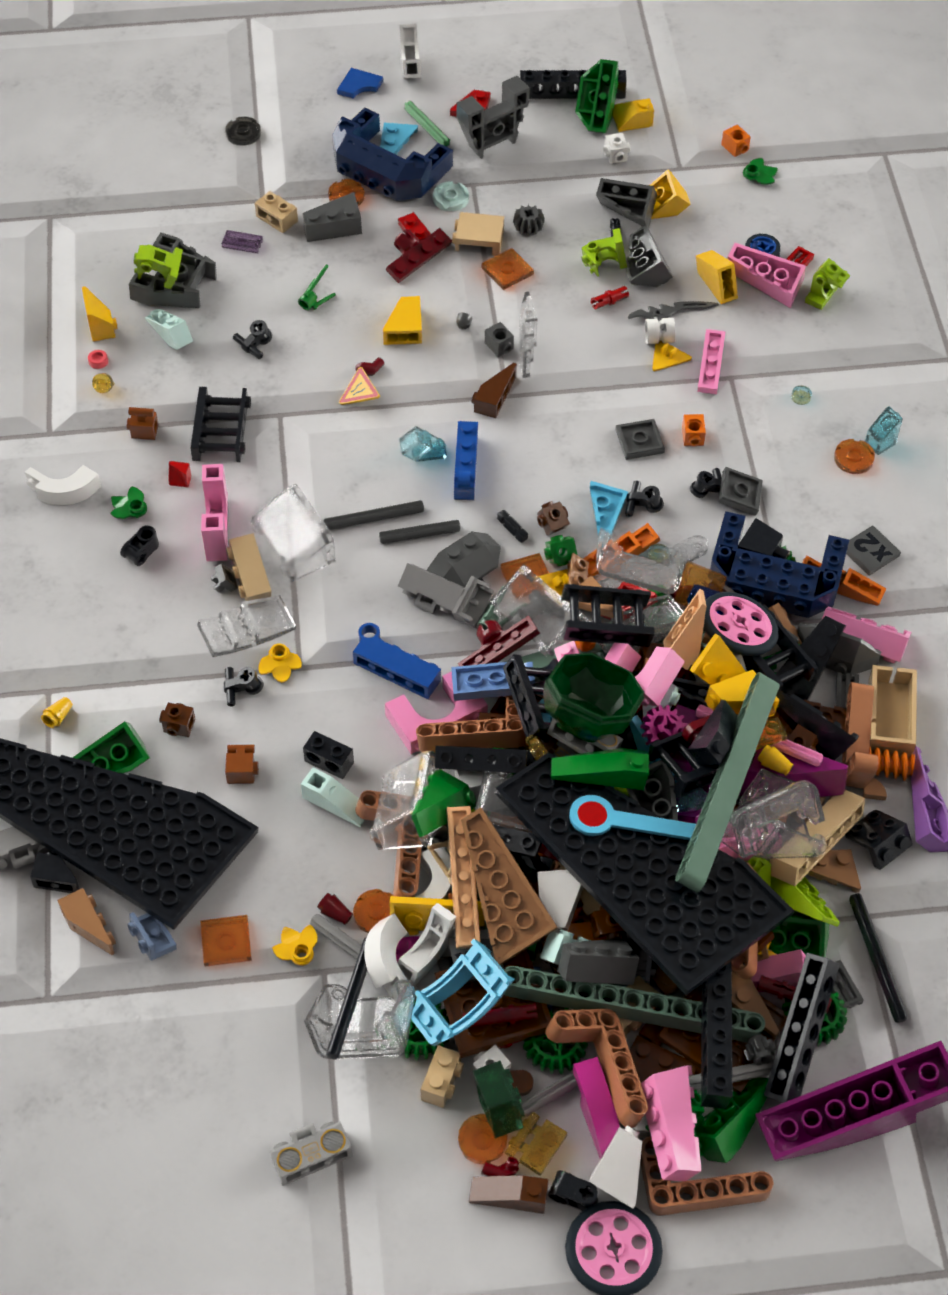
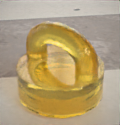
M106 373L95 375L92 381L93 388L99 393L110 391L115 384L111 376Z

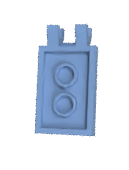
M507 662L451 667L454 701L512 695L503 670V666ZM533 662L524 663L525 667L533 668ZM528 676L530 683L535 684V677Z

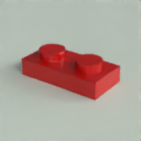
M414 212L398 218V225L403 231L405 229L411 230L418 239L423 240L431 234Z

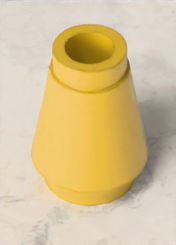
M63 697L43 710L41 715L43 723L50 728L60 726L73 706L72 702L67 697Z
M769 745L764 747L757 759L761 762L762 766L785 776L788 775L794 765L775 746L771 747Z

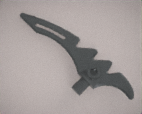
M703 301L674 302L675 307L660 304L661 309L649 306V312L642 309L636 310L628 315V319L645 317L648 319L657 318L658 321H661L662 318H668L681 310L706 309L718 306L719 304Z

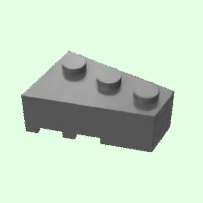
M601 178L596 193L600 204L641 226L647 225L649 228L657 199L654 186Z
M354 192L303 213L307 242L362 234L361 215Z
M624 938L565 943L562 947L558 972L564 981L634 985L639 957Z

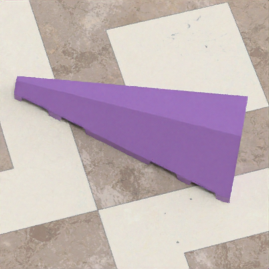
M915 746L913 752L915 754V764L911 776L916 842L929 852H948V809L936 783L932 782L927 775L930 769L928 765H923L921 749Z

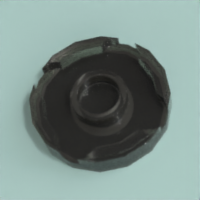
M238 117L235 121L232 122L231 120L226 125V137L232 144L239 146L250 145L260 138L261 126L254 118Z

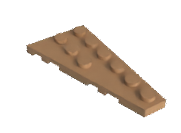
M480 807L463 818L461 822L470 852L471 864L475 873L494 959L501 966L558 929L485 811Z

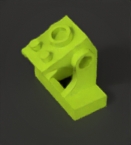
M620 228L612 230L613 237L591 241L581 248L583 254L581 256L582 262L586 267H590L589 271L591 274L595 273L599 277L598 267L601 265V262L610 259L619 262L620 269L628 268Z
M139 245L138 253L134 254V264L137 266V268H134V273H138V279H140L144 272L158 271L164 276V287L171 289L178 277L183 250L175 247L173 253H170L152 245Z
M828 258L814 273L811 289L805 297L804 303L822 310L835 291L843 287L850 278V275L846 270H843Z

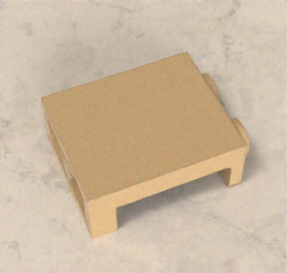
M460 212L459 220H455L454 230L456 233L453 232L452 244H455V251H459L460 244L492 247V255L500 256L504 233V216Z

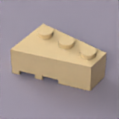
M254 533L229 539V547H226L229 560H232L234 577L240 583V586H238L240 597L245 598L247 604L271 598V588Z

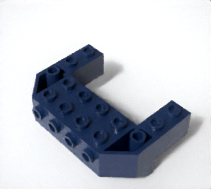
M366 107L352 120L342 116L332 134L337 172L395 201L422 198L453 167V150L440 143H437L425 156L413 151L404 159L369 142L380 131V117L378 113Z
M725 511L711 561L710 580L717 578L736 593L746 595L757 602H761V605L765 604L769 608L779 603L788 614L810 618L825 611L828 606H834L849 539L829 535L821 567H816L737 548L742 537L746 516Z

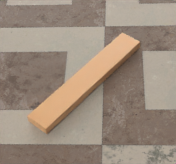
M471 806L447 807L453 911L456 916L454 922L456 949L471 948L473 938L480 942L476 878L461 822L463 818L471 814Z

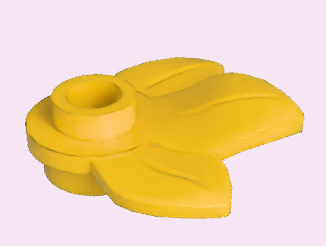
M277 643L271 647L268 655L260 660L259 673L260 675L272 673L276 681L284 683L290 678L291 669H300L302 662L297 654L291 653L288 647Z
M308 925L301 933L284 927L281 933L282 943L273 946V952L281 960H292L294 964L299 966L309 964L314 957L313 948L317 944V933L314 927ZM300 953L306 954L304 957H298Z

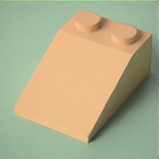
M701 589L696 593L663 640L665 648H672L685 661L682 667L686 670L700 656L706 612L704 591Z

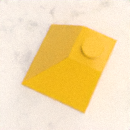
M650 98L614 105L613 119L618 132L653 127L654 108Z
M670 170L664 172L650 184V186H654L657 193L651 219L677 216L691 205L687 192Z
M86 286L82 287L92 341L116 338L114 332L115 329H118L116 318H112L110 310Z

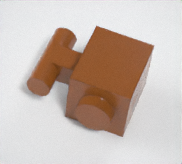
M129 407L128 414L131 415V418L127 419V430H130L131 438L155 440L159 424L157 413L154 412V409Z
M255 744L227 745L225 765L227 784L254 783V776L259 774V763L254 761L253 755L255 753Z

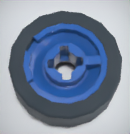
M755 234L749 237L745 243L747 247L777 257L780 256V243L771 235Z

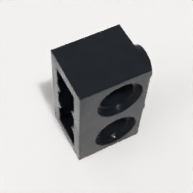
M316 731L312 733L303 747L305 762L341 779H344L354 764L352 748Z

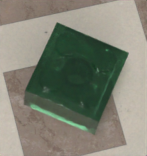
M501 1061L473 1070L478 1099L494 1137L498 1138L522 1129L521 1118L525 1117L520 1103L522 1099L518 1088H514L512 1085L513 1078L510 1070H504Z

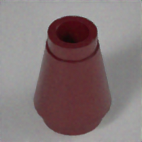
M327 893L317 906L321 910V914L344 925L353 916V913L335 894Z

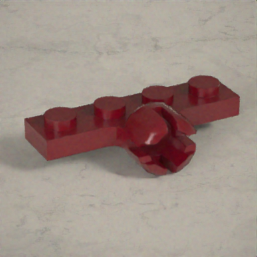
M441 228L423 240L418 239L409 229H405L404 233L401 232L395 238L394 246L402 253V256L389 264L386 271L397 283H400L451 245L452 240Z
M529 615L505 631L497 621L486 620L484 622L488 628L484 630L480 624L476 633L481 647L457 664L458 666L498 663L541 633Z

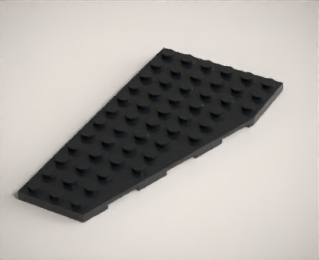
M0 738V818L173 930L258 833L259 827L204 793L198 791L197 794L163 785L161 781L131 773L128 775L96 767L94 763L65 755L59 757L27 748V745Z
M549 752L495 788V794L686 996L791 917L794 912L744 860L739 857L735 859L719 849L705 885L696 893L675 880L690 840L613 827L606 833L598 836H589L579 832L571 824L569 813L573 802L585 795H597L606 799L616 811L661 817L638 805V801L611 786L551 779V760L556 756Z

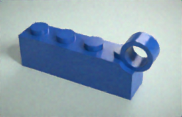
M458 421L454 475L455 500H474L478 422Z
M365 623L361 625L358 630L359 644L353 651L354 664L429 699L441 682V668L434 663H428L420 659L415 654H409L401 650L396 645L384 642L380 638V629L376 624ZM366 633L375 634V636L371 638L364 637L363 635Z

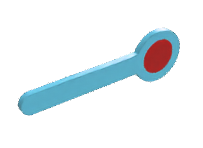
M597 795L579 797L571 805L569 813L573 827L589 836L602 835L613 827L690 840L696 826L694 823L616 811L606 799Z

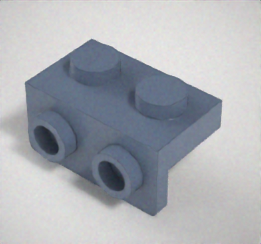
M134 912L129 914L130 923L127 924L129 932L133 937L136 936L138 938V946L142 954L146 953L151 961L177 950V945L164 923L148 913L139 917Z

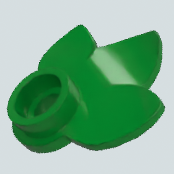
M757 158L750 161V164L744 168L743 176L748 180H755L760 184L769 185L775 182L773 177L776 175L778 168L764 165L763 158Z
M131 486L127 496L111 497L112 505L115 509L110 514L115 518H139L147 512L144 494L136 487Z

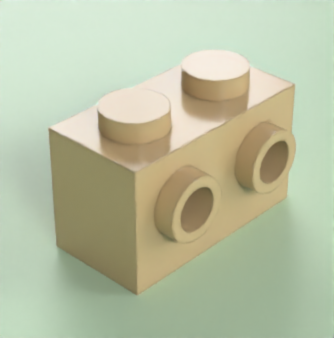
M271 191L255 202L256 217L281 233H284L298 222L297 208Z
M437 1046L420 1089L421 1101L444 1108L447 1099L451 1100L455 1090L454 1081L456 1077H460L464 1063H461L459 1052Z

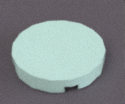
M453 181L443 182L435 187L433 202L441 210L458 211L468 204L469 191L461 183L453 184Z

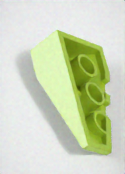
M771 876V888L793 910L838 927L840 922L833 912L824 906L826 904L825 900L818 897L819 891L806 877L796 886H793Z

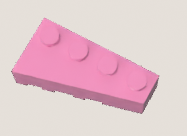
M734 243L728 255V260L734 263L736 277L791 308L804 281L806 266Z

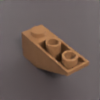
M81 888L57 900L61 912L72 931L110 955L115 954L112 946L116 944L111 931H105L103 926L106 925V922L101 912L96 914L94 908L97 905L92 894L87 895L84 888Z

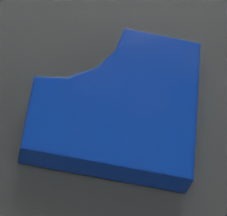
M351 68L339 85L337 94L354 99L362 92H377L383 83V76Z

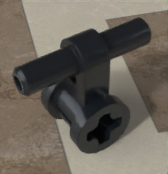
M256 320L251 324V334L246 339L236 333L233 335V340L240 344L245 352L251 353L257 359H261L263 353L256 347L259 344L269 343L272 339V332L263 320Z
M714 468L712 474L707 471H701L697 475V481H694L690 486L691 493L698 498H704L708 492L720 494L722 480L720 469Z
M638 480L634 481L631 492L627 496L626 502L628 504L625 515L632 517L635 506H646V509L651 513L659 512L664 506L659 489L656 486H648L642 492H639L641 482Z
M232 667L225 668V681L223 684L229 707L236 705L235 693L245 690L248 694L255 695L263 689L264 682L257 676L253 668L245 667L241 669L236 678H234V669Z

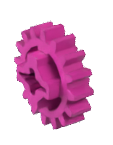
M659 705L649 710L647 715L642 718L645 723L640 725V728L645 730L641 736L648 738L645 744L649 745L656 740H662L682 732L688 725V723L682 722L684 716H678L676 708L670 711L669 705L664 708Z

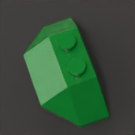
M600 59L581 76L575 113L588 131L606 133L609 128L618 87V61Z

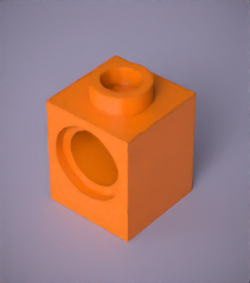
M737 124L723 131L721 145L736 157L749 150L751 136Z
M684 414L682 423L684 446H704L706 434L704 414Z

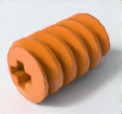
M869 747V754L878 756L876 776H879L881 771H884L885 778H888L890 773L893 772L894 779L896 780L899 774H902L903 781H906L909 775L912 776L915 754H911L908 759L907 753L903 752L899 758L898 752L895 750L891 756L888 749H885L881 755L880 748L876 747L872 753L871 747Z

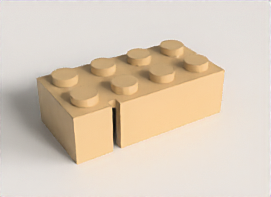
M873 665L868 685L874 686L870 735L871 751L873 753L875 748L878 747L882 755L883 751L888 749L891 756L895 750L898 752L899 757L903 752H906L909 758L916 746L917 670L897 668L893 683H889L893 667Z

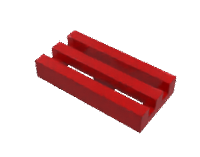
M798 246L786 260L793 261L802 253L794 262L807 266L814 259V254Z

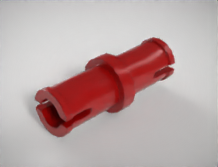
M622 286L613 291L607 290L604 294L591 298V304L596 303L592 307L596 310L605 305H613L616 301L628 298L629 291L622 293L628 288Z

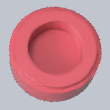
M103 350L90 352L88 355L89 365L95 369L105 367L108 364L107 353Z

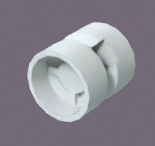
M657 318L646 319V343L658 344L659 341L674 343V318H662L661 321H658Z

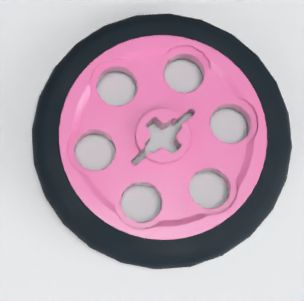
M735 592L716 593L705 600L704 630L710 638L714 634L719 635L732 653L743 656H758L770 651L776 645L778 640L776 621L770 612L756 600ZM732 605L739 607L741 610L734 609ZM715 610H720L725 615H720ZM751 616L758 618L760 621L753 620ZM718 626H723L727 631L721 630ZM754 632L760 633L763 637L756 636ZM738 637L745 639L746 642H741Z
M619 1201L600 1202L579 1213L567 1232L565 1243L566 1259L570 1270L582 1285L599 1295H632L641 1291L656 1276L661 1265L663 1253L661 1237L649 1216L639 1208L634 1207L633 1209ZM618 1218H623L628 1223V1227L623 1231L617 1230L614 1227L613 1223ZM595 1223L601 1225L603 1233L599 1236L592 1235L589 1232L590 1225ZM610 1235L612 1236V1241L615 1244V1246H620L617 1252L618 1262H616L615 1254H613V1251L607 1250L608 1248H610ZM641 1237L645 1240L646 1246L643 1249H635L631 1243L632 1239ZM592 1248L596 1252V1257L593 1260H586L582 1256V1250ZM629 1261H634L638 1264L639 1271L635 1274H630L625 1270V1264ZM610 1267L614 1271V1276L611 1279H604L600 1276V1269Z

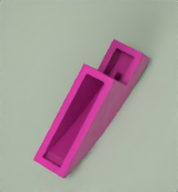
M598 1057L575 1063L573 1073L581 1092L580 1107L601 1159L620 1124Z

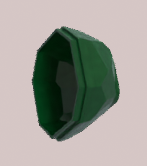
M593 653L564 655L545 681L543 689L545 710L556 721L557 726L563 731L590 743L622 734L644 700V691L631 671Z

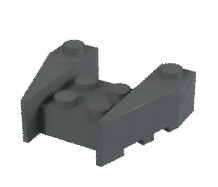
M518 76L502 82V103L486 110L473 96L457 102V119L469 147L481 159L484 157L485 149L507 139L512 144L516 143L519 134L517 129L519 123L523 122L524 108L528 107L530 88Z
M160 232L153 246L173 253L175 247L183 250L178 277L173 287L168 289L164 287V276L158 271L155 276L143 273L140 279H138V273H135L129 282L130 299L146 305L200 308V292L196 288L203 276L213 280L217 279L216 262L207 256H201L196 252L195 248L186 246L178 237Z

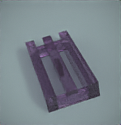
M227 230L222 241V248L258 254L263 242V236Z

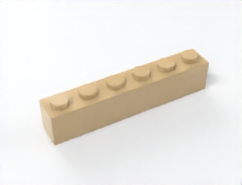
M845 790L843 795L830 796L828 802L824 806H820L817 813L813 817H809L805 825L801 829L798 828L794 836L790 840H786L778 852L772 854L770 858L771 876L796 886L862 818L865 798Z

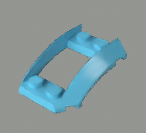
M474 938L471 941L472 947L466 955L461 954L450 969L430 986L415 992L417 996L415 1007L411 1006L408 1016L430 1045L436 1046L476 1023L490 1011L515 980L508 976L490 954L492 951ZM474 975L487 991V994L469 1013L454 1024L449 1025L435 1006L453 995Z

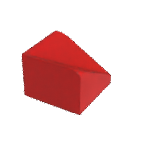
M169 461V485L189 487L192 477L190 464Z

